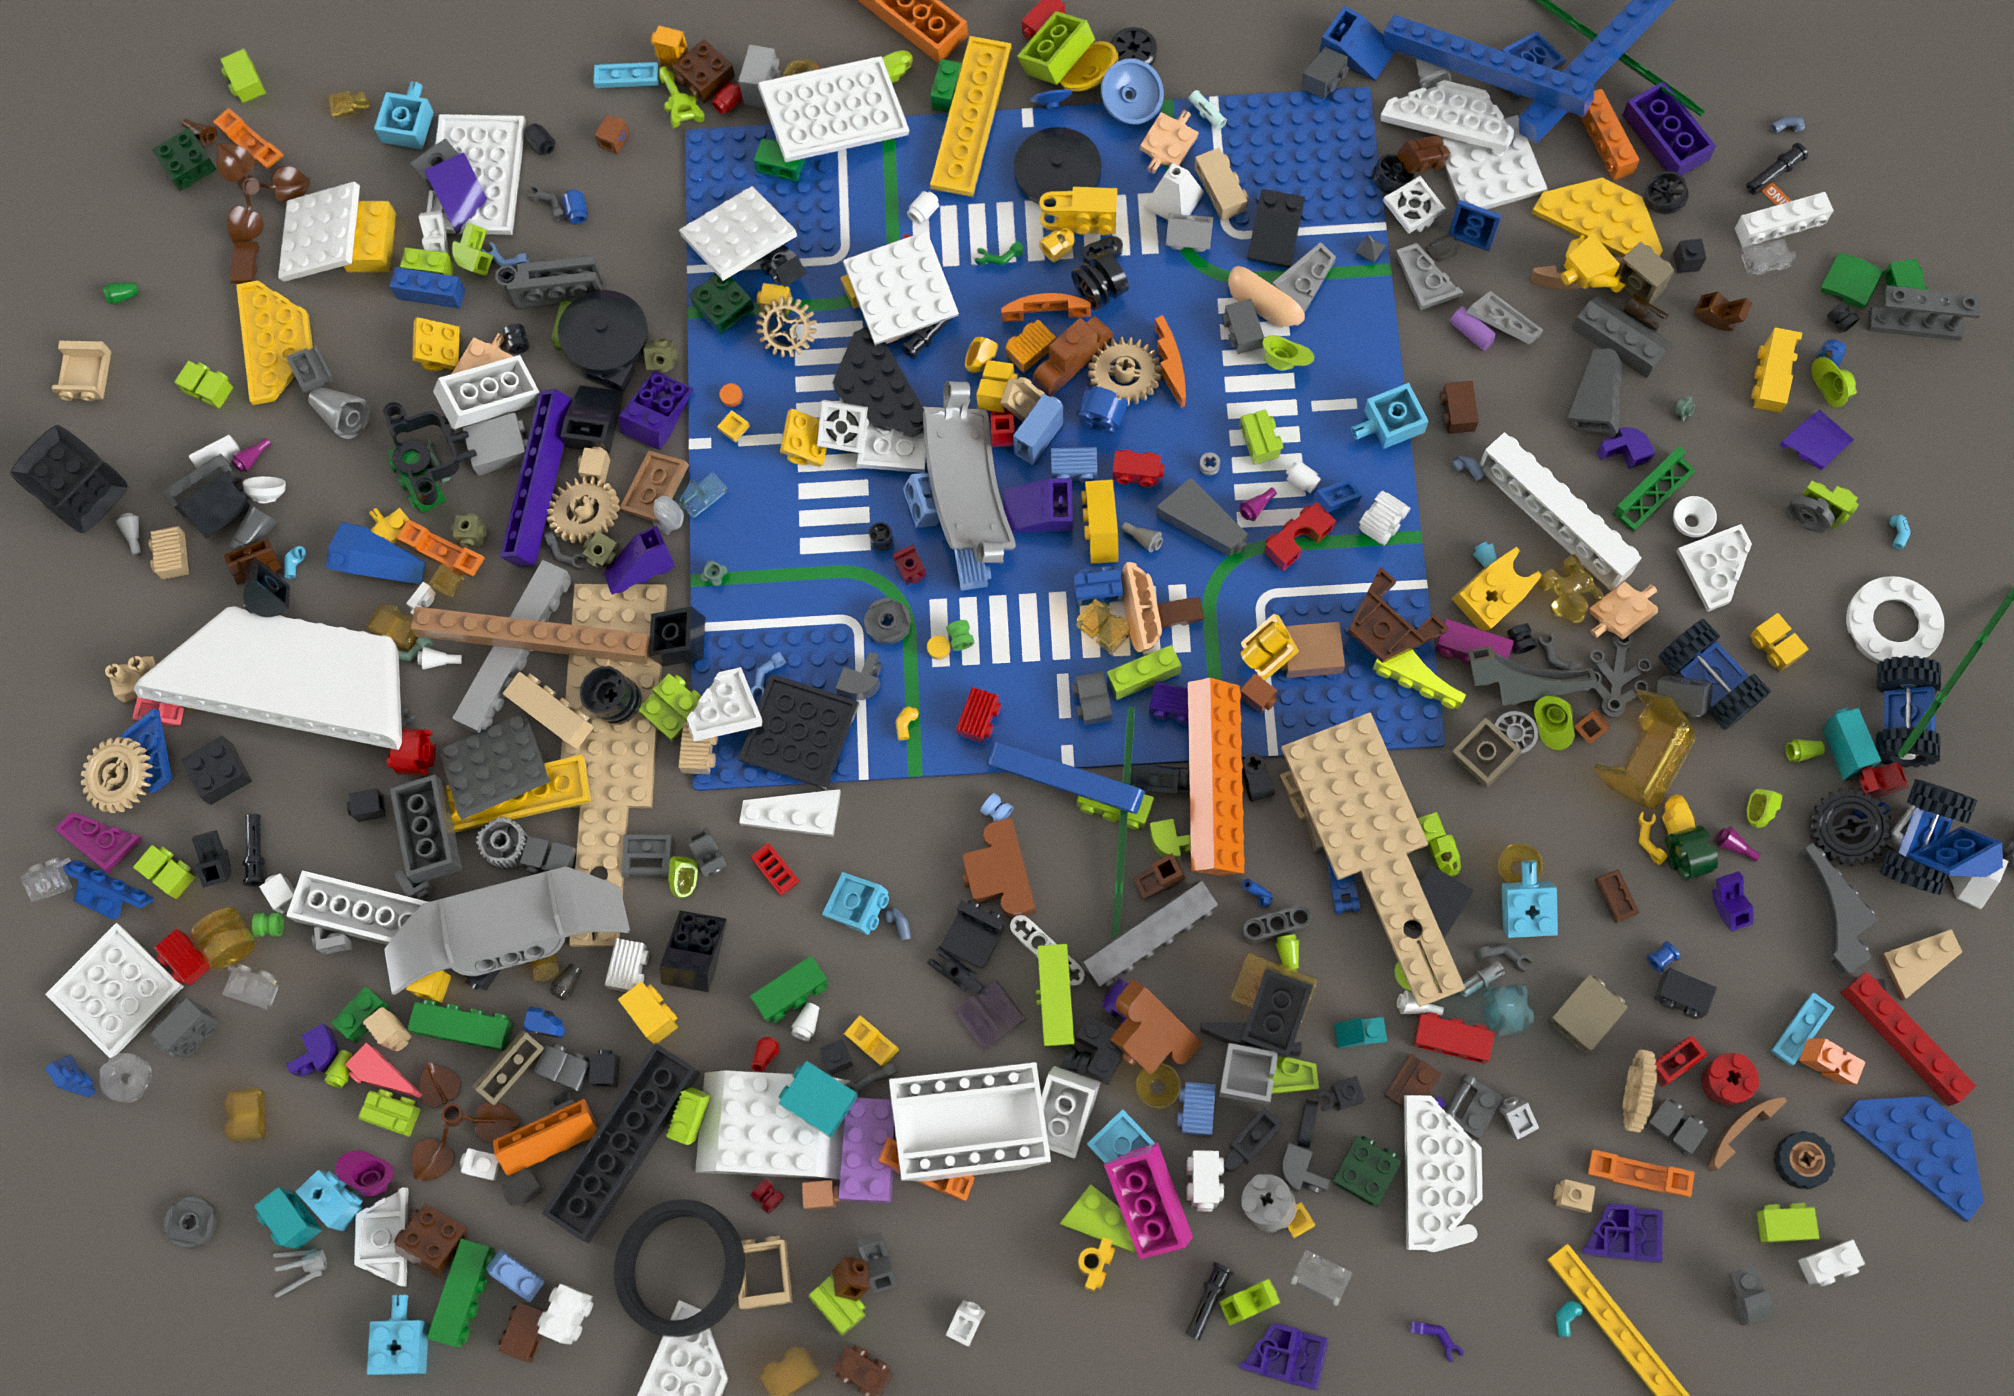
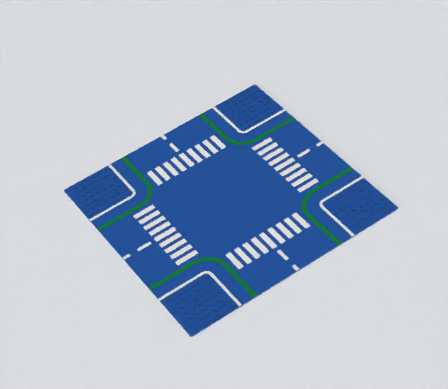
M1370 88L1335 89L1333 92H1329L1324 99L1307 91L1205 97L1208 102H1213L1215 109L1227 119L1226 124L1219 130L1207 118H1203L1200 115V111L1188 101V98L1163 100L1158 113L1149 121L1138 125H1130L1118 121L1108 112L1104 103L1059 106L1055 109L1039 107L996 110L973 197L934 190L930 187L949 113L904 116L909 128V134L906 136L805 158L798 182L756 172L754 158L761 139L777 141L772 124L687 130L685 133L686 225L753 186L797 233L796 237L784 245L798 256L806 274L789 284L788 287H790L791 296L793 297V304L800 299V308L806 304L809 306L805 310L806 314L814 312V315L809 317V320L817 321V324L810 326V328L817 329V333L809 334L815 340L813 342L806 340L810 347L805 349L801 346L802 354L799 355L794 349L795 354L793 357L789 356L788 351H786L785 357H781L780 349L774 355L772 354L773 346L769 349L765 348L769 342L767 339L764 342H760V338L765 335L764 333H757L758 329L763 328V326L756 324L757 321L764 320V318L759 316L761 309L760 305L757 304V293L762 291L763 283L781 284L778 282L774 283L770 276L764 274L760 267L762 262L758 259L731 276L752 299L754 310L719 335L692 305L689 296L694 288L707 282L715 272L687 243L688 386L693 388L688 399L691 606L705 616L703 660L691 661L692 690L697 691L702 696L707 688L711 687L718 672L741 667L751 691L755 686L757 668L768 662L774 654L780 652L786 663L765 674L764 689L770 675L774 674L837 694L836 685L843 667L862 672L869 651L878 654L882 667L878 677H874L879 678L881 686L872 697L865 700H856L859 701L860 705L830 783L1008 773L986 765L993 742L1002 743L1076 768L1124 766L1128 707H1135L1131 765L1189 762V725L1179 724L1176 722V719L1168 717L1166 720L1156 719L1153 717V714L1149 713L1155 685L1116 701L1107 682V671L1172 645L1181 663V673L1162 681V683L1188 688V682L1213 678L1239 685L1241 690L1254 673L1257 674L1256 670L1249 667L1242 659L1241 651L1244 648L1241 642L1270 616L1276 614L1280 616L1285 626L1339 622L1345 667L1342 674L1286 678V672L1282 671L1281 668L1265 680L1277 690L1275 697L1277 701L1269 711L1265 709L1262 714H1259L1240 699L1242 759H1245L1247 755L1252 753L1259 754L1262 758L1284 756L1281 750L1282 746L1370 712L1387 750L1444 746L1445 734L1441 701L1435 698H1426L1416 689L1405 688L1399 685L1398 681L1390 677L1384 678L1378 675L1373 670L1377 658L1348 632L1380 567L1396 580V584L1381 598L1415 630L1431 617L1411 438L1383 449L1375 433L1356 440L1354 438L1356 434L1353 435L1351 431L1352 426L1369 420L1364 412L1367 399L1404 385L1383 193L1377 188L1371 176L1372 170L1377 165L1379 158ZM1186 110V113L1189 112L1191 116L1185 124L1199 132L1196 141L1180 167L1188 170L1204 191L1203 196L1190 215L1213 217L1210 249H1205L1202 252L1194 251L1189 247H1183V249L1178 250L1167 246L1168 220L1144 208L1149 197L1170 167L1160 164L1155 173L1149 172L1147 168L1153 159L1148 154L1139 150L1140 145L1161 112L1178 120L1182 111ZM1066 127L1086 135L1099 151L1101 176L1096 188H1117L1116 234L1100 235L1098 233H1088L1081 235L1074 233V245L1071 251L1060 260L1052 262L1039 248V241L1055 230L1045 229L1041 225L1040 215L1042 210L1040 205L1031 201L1020 190L1015 178L1014 162L1018 149L1032 134L1046 128ZM1219 147L1223 155L1226 154L1228 156L1232 172H1236L1238 175L1239 186L1242 190L1246 191L1249 198L1246 212L1221 221L1194 168L1196 156ZM1261 189L1305 197L1291 267L1320 242L1336 256L1334 264L1305 311V319L1301 324L1280 328L1257 314L1264 338L1269 335L1280 336L1309 348L1314 354V361L1311 364L1305 366L1295 365L1292 369L1283 371L1272 368L1264 361L1266 352L1264 347L1237 354L1235 347H1231L1229 343L1228 327L1225 328L1222 322L1225 305L1239 302L1231 295L1228 286L1229 274L1235 266H1241L1252 271L1271 285L1289 269V267L1247 260ZM923 191L927 193L932 192L938 198L939 207L925 222L916 224L907 215L909 206ZM1047 215L1044 218L1047 223H1053L1057 219L1053 215ZM925 231L928 232L959 315L954 317L931 339V345L928 348L924 347L917 354L918 357L915 360L909 358L901 348L903 343H907L914 337V333L891 343H886L922 407L944 408L943 389L945 382L957 381L969 383L970 403L968 409H978L977 391L981 379H985L982 376L984 369L982 372L971 374L965 367L966 355L975 337L988 338L998 343L996 356L991 361L1013 364L1006 356V343L1010 338L1017 337L1023 333V329L1027 324L1040 320L1058 338L1079 318H1082L1087 323L1091 318L1097 317L1112 330L1113 339L1117 344H1119L1121 337H1123L1125 344L1132 337L1133 345L1140 339L1141 348L1149 344L1147 353L1155 350L1154 358L1159 357L1160 362H1162L1163 360L1157 351V342L1160 338L1154 329L1155 318L1161 315L1164 316L1174 336L1181 357L1185 376V407L1181 408L1161 375V379L1157 381L1159 383L1158 388H1152L1154 390L1153 395L1146 394L1147 400L1138 398V404L1130 401V405L1126 407L1119 429L1115 430L1114 434L1105 433L1101 428L1094 425L1092 428L1086 427L1080 423L1081 418L1077 416L1076 411L1085 388L1089 386V390H1092L1093 387L1090 385L1092 378L1088 377V372L1091 370L1087 364L1053 395L1063 405V425L1034 465L1014 454V446L992 447L991 411L986 410L989 417L996 481L1003 508V489L1052 479L1051 448L1097 447V480L1093 481L1113 480L1115 451L1127 449L1134 453L1152 452L1161 456V464H1165L1163 478L1158 480V486L1144 487L1138 483L1120 484L1117 481H1113L1118 528V562L1091 564L1089 540H1085L1084 526H1088V522L1083 521V508L1087 507L1082 505L1081 491H1086L1085 483L1073 480V531L1012 533L1015 540V548L1013 550H1004V562L985 563V566L990 565L992 579L987 580L988 587L961 591L955 552L948 543H942V526L940 521L937 526L916 528L903 487L911 474H919L918 472L858 468V453L832 448L826 449L824 465L821 467L812 464H794L787 459L788 455L780 452L788 410L793 408L820 419L821 402L823 400L842 403L833 388L832 382L853 333L867 327L861 308L857 307L854 309L842 288L840 277L847 274L843 260L902 240L904 233L914 236ZM1366 235L1386 245L1375 263L1355 253ZM1109 236H1117L1122 240L1123 252L1120 257L1116 258V261L1125 273L1129 290L1115 299L1110 297V302L1106 305L1102 304V307L1097 311L1091 309V317L1069 318L1068 310L1024 313V321L1002 322L1001 308L1026 296L1060 293L1081 298L1073 283L1071 272L1076 268H1080L1085 263L1083 261L1084 247ZM1065 237L1058 238L1061 243L1066 241ZM1016 241L1022 244V249L1025 251L1021 256L1014 257L1005 265L992 263L978 265L974 258L981 259L984 257V255L978 254V248L985 249L988 254L1002 256ZM1113 244L1109 245V248L1117 250V247H1114ZM1089 252V256H1096V254H1093V252ZM789 309V318L794 319L800 316L795 311ZM772 315L770 319V331L778 326L777 315ZM783 321L784 326L778 332L782 330L790 332L789 329L796 322L786 324V321ZM803 322L797 325L795 329L798 341L801 340L804 334ZM783 335L774 337L782 344L792 345L791 341H788ZM1049 352L1024 373L1014 364V373L1017 374V379L1020 377L1027 378L1034 385V372L1044 361L1049 359ZM1135 363V369L1141 370L1139 365ZM1109 375L1115 384L1121 386H1129L1138 381V379H1133L1128 384H1122L1116 380L1115 376ZM732 383L740 387L743 399L739 405L727 407L722 403L719 393L726 384ZM1265 409L1268 415L1273 416L1276 429H1274L1276 436L1281 437L1283 449H1281L1278 459L1253 465L1239 425L1240 417ZM731 410L749 422L750 425L736 443L717 428ZM1014 415V432L1016 433L1023 422ZM1209 452L1216 454L1220 459L1218 472L1211 476L1203 474L1199 468L1200 458ZM927 460L925 473H928ZM1205 461V462H1206V466H1205V467H1207V468H1208L1209 466L1214 467V462H1213V461H1211L1210 463L1207 462V461ZM1299 461L1303 462L1318 473L1317 476L1321 478L1311 494L1307 491L1303 492L1287 480L1289 475L1286 474V471L1293 462L1296 464ZM1191 477L1248 534L1247 546L1240 553L1237 554L1235 552L1229 557L1160 519L1156 515L1157 506ZM1350 480L1363 495L1361 500L1328 512L1336 520L1333 531L1318 543L1307 535L1297 536L1294 540L1302 549L1300 558L1282 572L1264 553L1267 538L1273 533L1278 534L1281 532L1284 524L1290 519H1297L1302 509L1307 505L1312 506L1318 502L1313 497L1317 490ZM1273 487L1277 495L1267 502L1255 521L1244 519L1240 514V503L1262 495ZM1381 491L1388 492L1410 507L1409 513L1399 522L1400 528L1394 536H1391L1385 546L1363 533L1359 528L1361 518L1376 501L1375 498ZM877 522H884L891 528L893 545L887 551H877L871 545L869 529ZM1127 522L1137 528L1161 532V538H1163L1162 545L1158 550L1150 553L1132 535L1122 530L1123 524ZM913 544L925 567L927 576L916 584L910 583L905 585L894 564L892 554ZM708 561H714L720 564V566L724 565L727 568V574L723 575L722 583L719 586H714L712 582L701 579V573L704 572V567ZM1126 562L1136 563V566L1146 574L1149 573L1153 582L1157 605L1180 599L1199 597L1205 620L1185 626L1178 624L1162 629L1161 636L1154 647L1144 652H1137L1131 641L1124 602L1117 601L1077 607L1073 574H1077L1078 571L1083 569L1095 572L1100 571L1103 567L1112 566L1114 569H1120L1121 575ZM882 598H891L894 601L903 603L910 614L911 625L909 634L895 644L879 645L870 638L865 629L864 617L869 610V606ZM886 616L881 624L890 626L894 619H889ZM967 620L970 626L969 634L973 635L975 644L967 649L954 651L951 645L952 638L948 635L946 627L955 621ZM936 635H942L950 642V653L942 660L933 659L927 650L928 641ZM1433 639L1413 650L1421 661L1438 677ZM1103 672L1112 711V721L1084 726L1083 719H1078L1076 706L1080 705L1078 697L1074 698L1072 684L1076 683V676ZM972 687L997 694L999 696V703L1002 704L998 717L994 716L991 722L994 725L991 737L985 738L984 743L959 736L956 733L958 722ZM762 691L755 693L754 701L757 708L762 698ZM905 707L916 708L918 710V718L911 720L908 724L909 739L898 740L895 723L897 717ZM749 729L718 736L717 745H713L712 753L716 757L715 767L710 768L709 775L693 774V788L696 791L805 785L807 783L739 762L738 757Z

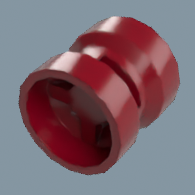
M768 1178L762 1181L750 1194V1197L755 1202H760L766 1214L772 1212L785 1198L780 1191H776L773 1188V1183Z

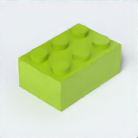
M1055 11L1017 57L1026 75L1057 85L1095 41V37L1087 20Z

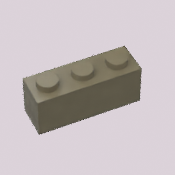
M521 1030L472 1087L491 1104L495 1105L542 1052L544 1047L525 1031Z

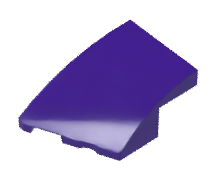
M464 152L424 170L456 234L460 233L461 227L469 218L471 219L476 214V210L487 201L486 195Z
M1818 410L1779 445L1784 449L1788 446L1797 451L1799 458L1823 470L1854 439L1826 414Z
M1608 1204L1587 1246L1583 1249V1254L1589 1256L1663 1263V1211L1636 1209L1634 1205Z
M1273 1323L1266 1331L1265 1336L1254 1346V1350L1246 1360L1241 1362L1239 1368L1260 1376L1317 1391L1328 1339L1303 1333L1298 1328Z

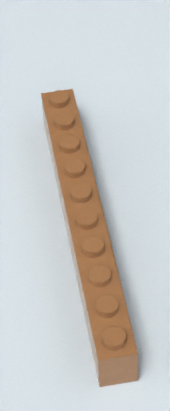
M416 606L411 624V630L416 637L648 664L650 638L645 633Z

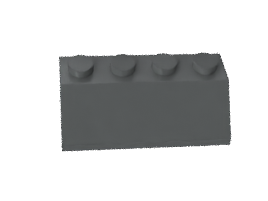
M1598 295L1590 300L1581 311L1572 330L1601 349L1609 348L1615 350L1621 362L1646 378L1649 377L1673 345Z

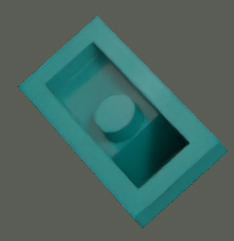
M1361 1017L1334 1024L1338 1049L1387 1042L1383 1017L1363 1020Z

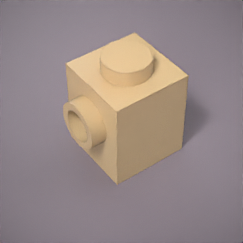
M600 447L584 448L583 454L578 458V473L581 479L586 477L588 482H590L593 476L596 482L602 479L605 483L610 464L607 452Z
M1567 1179L1560 1181V1185L1556 1184L1554 1190V1199L1557 1200L1556 1206L1584 1214L1591 1212L1595 1186Z

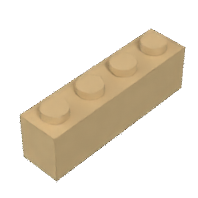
M519 671L503 692V695L565 742L578 749L594 728L593 725L587 722L590 717L579 709L575 713L571 710L573 705L563 697L560 700L555 698L557 693L547 685L544 688L539 686L541 681L531 673L526 676Z

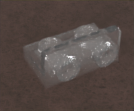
M1785 239L1743 247L1740 250V255L1748 275H1762L1774 269L1785 270L1792 265L1796 258V253L1789 251Z
M59 857L52 858L44 862L45 866L40 862L28 867L29 872L20 876L31 902L72 888L62 867L71 862L69 857L62 860Z
M238 964L237 967L229 965L227 970L231 974L222 995L270 1010L280 985L279 982L273 979L274 975L261 970L259 974L252 973V968L242 964Z

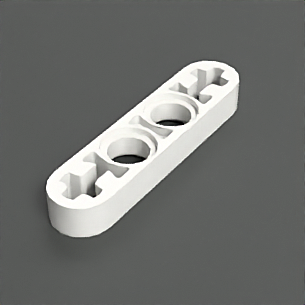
M1018 915L1012 919L1010 923L1011 933L1037 958L1038 949L1033 948L1031 944L1035 937H1042L1046 942L1045 945H1057L1028 917ZM1017 922H1019L1020 924L1026 922L1025 928L1030 933L1032 929L1035 930V932H1033L1029 936L1027 941L1024 940V938L1027 937V934L1024 931H1016ZM1068 955V962L1071 963L1069 969L1072 972L1079 971V980L1073 979L1070 981V987H1079L1084 982V970Z

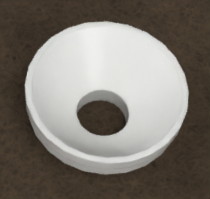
M261 476L248 478L243 481L244 492L253 498V501L258 503L275 502L285 492L286 482L280 478Z
M1698 496L1682 499L1676 505L1673 513L1675 527L1682 534L1689 537L1706 535L1713 529L1717 520V514L1713 505L1708 500ZM1687 516L1695 517L1698 525L1695 527L1688 526L1685 518Z

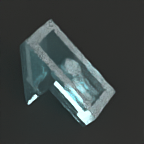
M712 472L698 484L691 480L679 503L694 519L728 492V488Z

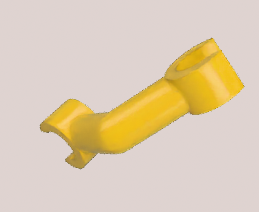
M1642 812L1638 818V822L1641 825L1639 844L1650 854L1652 860L1657 865H1661L1668 855L1649 840L1651 826L1654 824L1656 816L1653 814L1651 822H1646L1643 819L1644 812Z

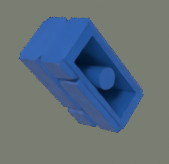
M1107 566L1101 568L1100 571L1091 572L1089 569H1083L1078 571L1077 574H1073L1077 607L1123 601L1120 569Z

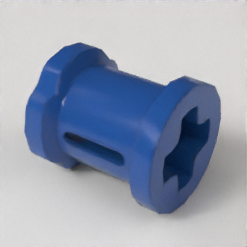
M1665 941L1662 944L1663 947L1654 954L1650 953L1646 956L1649 964L1658 973H1662L1664 967L1673 960L1677 961L1680 959L1679 952L1668 941Z

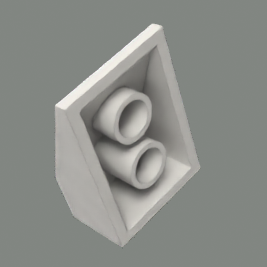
M1056 1066L1051 1069L1041 1097L1049 1150L1074 1159L1076 1158L1095 1103L1100 1081Z

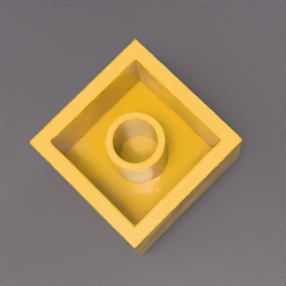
M641 981L618 999L646 1038L653 1044H658L678 1028L674 1022L678 1019L666 1003H660L664 999L651 984L646 986Z

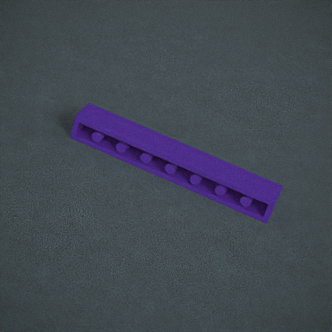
M557 389L540 391L500 554L502 559L518 567L536 565L548 516L547 509L550 506L563 452L564 442L560 436L565 415L573 399Z

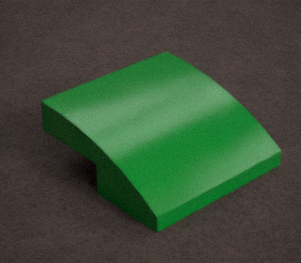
M1839 252L1821 286V293L1842 297L1843 302L1845 301L1849 305L1866 308L1884 271L1862 259Z

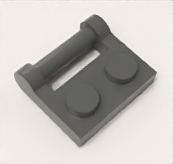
M624 834L622 878H630L631 876H662V878H669V862L672 857V835ZM631 860H662V866H631Z
M1464 1073L1460 1079L1461 1085L1447 1109L1443 1110L1463 1128L1466 1134L1476 1140H1480L1503 1096ZM1472 1088L1476 1093L1462 1118L1459 1119L1455 1114L1469 1089Z

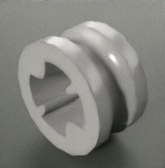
M1210 452L1202 455L1199 464L1200 471L1208 476L1215 475L1220 467L1219 457ZM1205 461H1207V462H1209V463H1210L1211 461H1213V462H1214V467H1212V466H1209L1208 468L1205 467V466H1206V462H1205Z

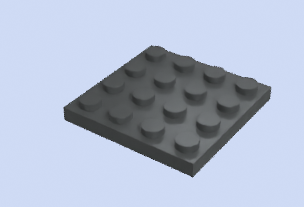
M526 712L492 726L487 731L483 730L480 734L476 733L439 749L456 810L461 820L551 782Z

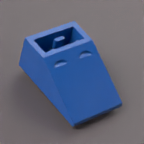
M1343 6L1322 36L1319 51L1321 52L1327 47L1348 56L1347 67L1373 81H1376L1396 52L1385 47L1384 35L1363 15L1346 6Z

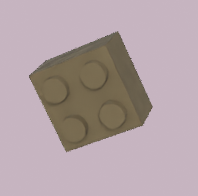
M1640 241L1622 258L1615 277L1621 275L1620 282L1626 283L1623 289L1630 295L1636 294L1647 302L1652 303L1664 292L1675 269L1672 268L1668 261L1660 258L1650 246Z
M1487 718L1452 751V757L1487 789L1521 755V749Z

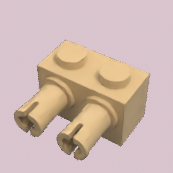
M135 656V659L133 657L129 659L128 664H112L113 667L111 665L107 666L105 674L110 678L114 696L123 703L137 699L138 696L134 691L137 681L160 661L153 656L142 658Z

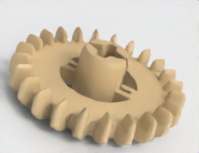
M1123 337L1120 338L1119 344L1112 338L1111 347L1104 342V351L1098 348L1097 356H1091L1093 363L1090 362L1088 364V368L1091 370L1088 372V377L1092 378L1090 385L1106 388L1117 393L1116 398L1122 400V397H1124L1128 401L1127 406L1130 405V401L1138 404V398L1147 400L1146 394L1153 395L1154 390L1152 388H1158L1159 386L1157 381L1161 379V374L1159 373L1161 369L1160 365H1158L1160 359L1159 357L1154 358L1155 350L1147 353L1149 344L1141 348L1140 339L1133 345L1132 337L1129 338L1127 344H1125ZM1135 363L1139 365L1141 370L1135 369ZM1109 375L1115 376L1116 380L1122 384H1128L1133 379H1138V381L1129 386H1121L1115 384Z
M592 476L590 483H588L586 477H583L582 484H580L574 478V486H571L566 481V491L558 487L561 495L552 494L555 502L550 501L549 507L551 509H547L548 517L546 520L549 523L550 529L554 531L557 537H561L563 541L570 539L571 543H575L577 540L580 543H584L585 539L593 538L596 531L607 533V527L614 525L612 520L618 518L616 512L620 510L618 505L619 498L616 496V491L611 489L610 484H605L602 479L596 482L595 477ZM596 502H598L599 511L597 513V516L594 518L595 510L593 506ZM570 508L574 514L571 521L568 518Z
M123 737L109 738L107 743L102 741L99 744L100 749L97 747L93 748V755L88 754L87 759L89 762L83 764L86 770L81 772V776L85 777L81 781V785L86 786L83 789V794L87 795V801L92 802L94 808H99L102 812H124L125 807L133 808L130 800L140 803L136 796L137 794L146 795L141 787H149L151 785L144 781V778L153 777V775L146 773L145 770L153 766L144 763L151 759V757L143 755L147 750L140 747L139 742H133L132 739H124ZM119 758L116 763L106 765L109 761ZM114 785L121 787L115 791H111Z

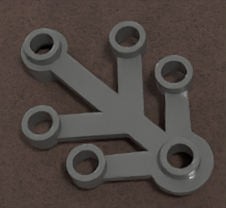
M1616 634L1613 637L1612 646L1616 650L1613 671L1605 662L1603 651L1595 649L1589 655V661L1596 665L1611 685L1609 693L1601 683L1602 677L1600 673L1594 671L1598 687L1593 689L1603 700L1601 704L1603 713L1610 718L1620 717L1626 709L1625 704L1637 696L1645 695L1649 689L1646 681L1639 680L1634 684L1633 689L1620 696L1622 686L1640 674L1648 673L1652 667L1649 659L1642 658L1635 667L1623 674L1626 651L1633 642L1631 635L1626 637L1627 643L1621 642L1620 637ZM1598 654L1601 660H1595L1593 655ZM1640 663H1645L1648 668L1642 669ZM1637 685H1642L1644 691H1639ZM1610 703H1616L1618 705V708H1612L1610 706Z

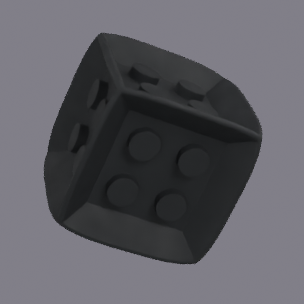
M55 425L43 433L22 454L10 471L11 476L30 494L37 497L50 511L79 533H84L95 526L121 499L128 487L126 481L114 468L102 461L91 448L75 435L59 425Z

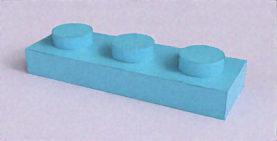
M658 62L594 65L595 88L659 85Z
M1811 993L1770 1052L1790 1067L1794 1066L1803 1052L1807 1039L1814 1038L1835 1007L1816 993Z

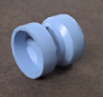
M993 793L985 801L980 812L986 816H991L993 821L996 822L1007 819L1013 810V806L1002 802L1000 796Z

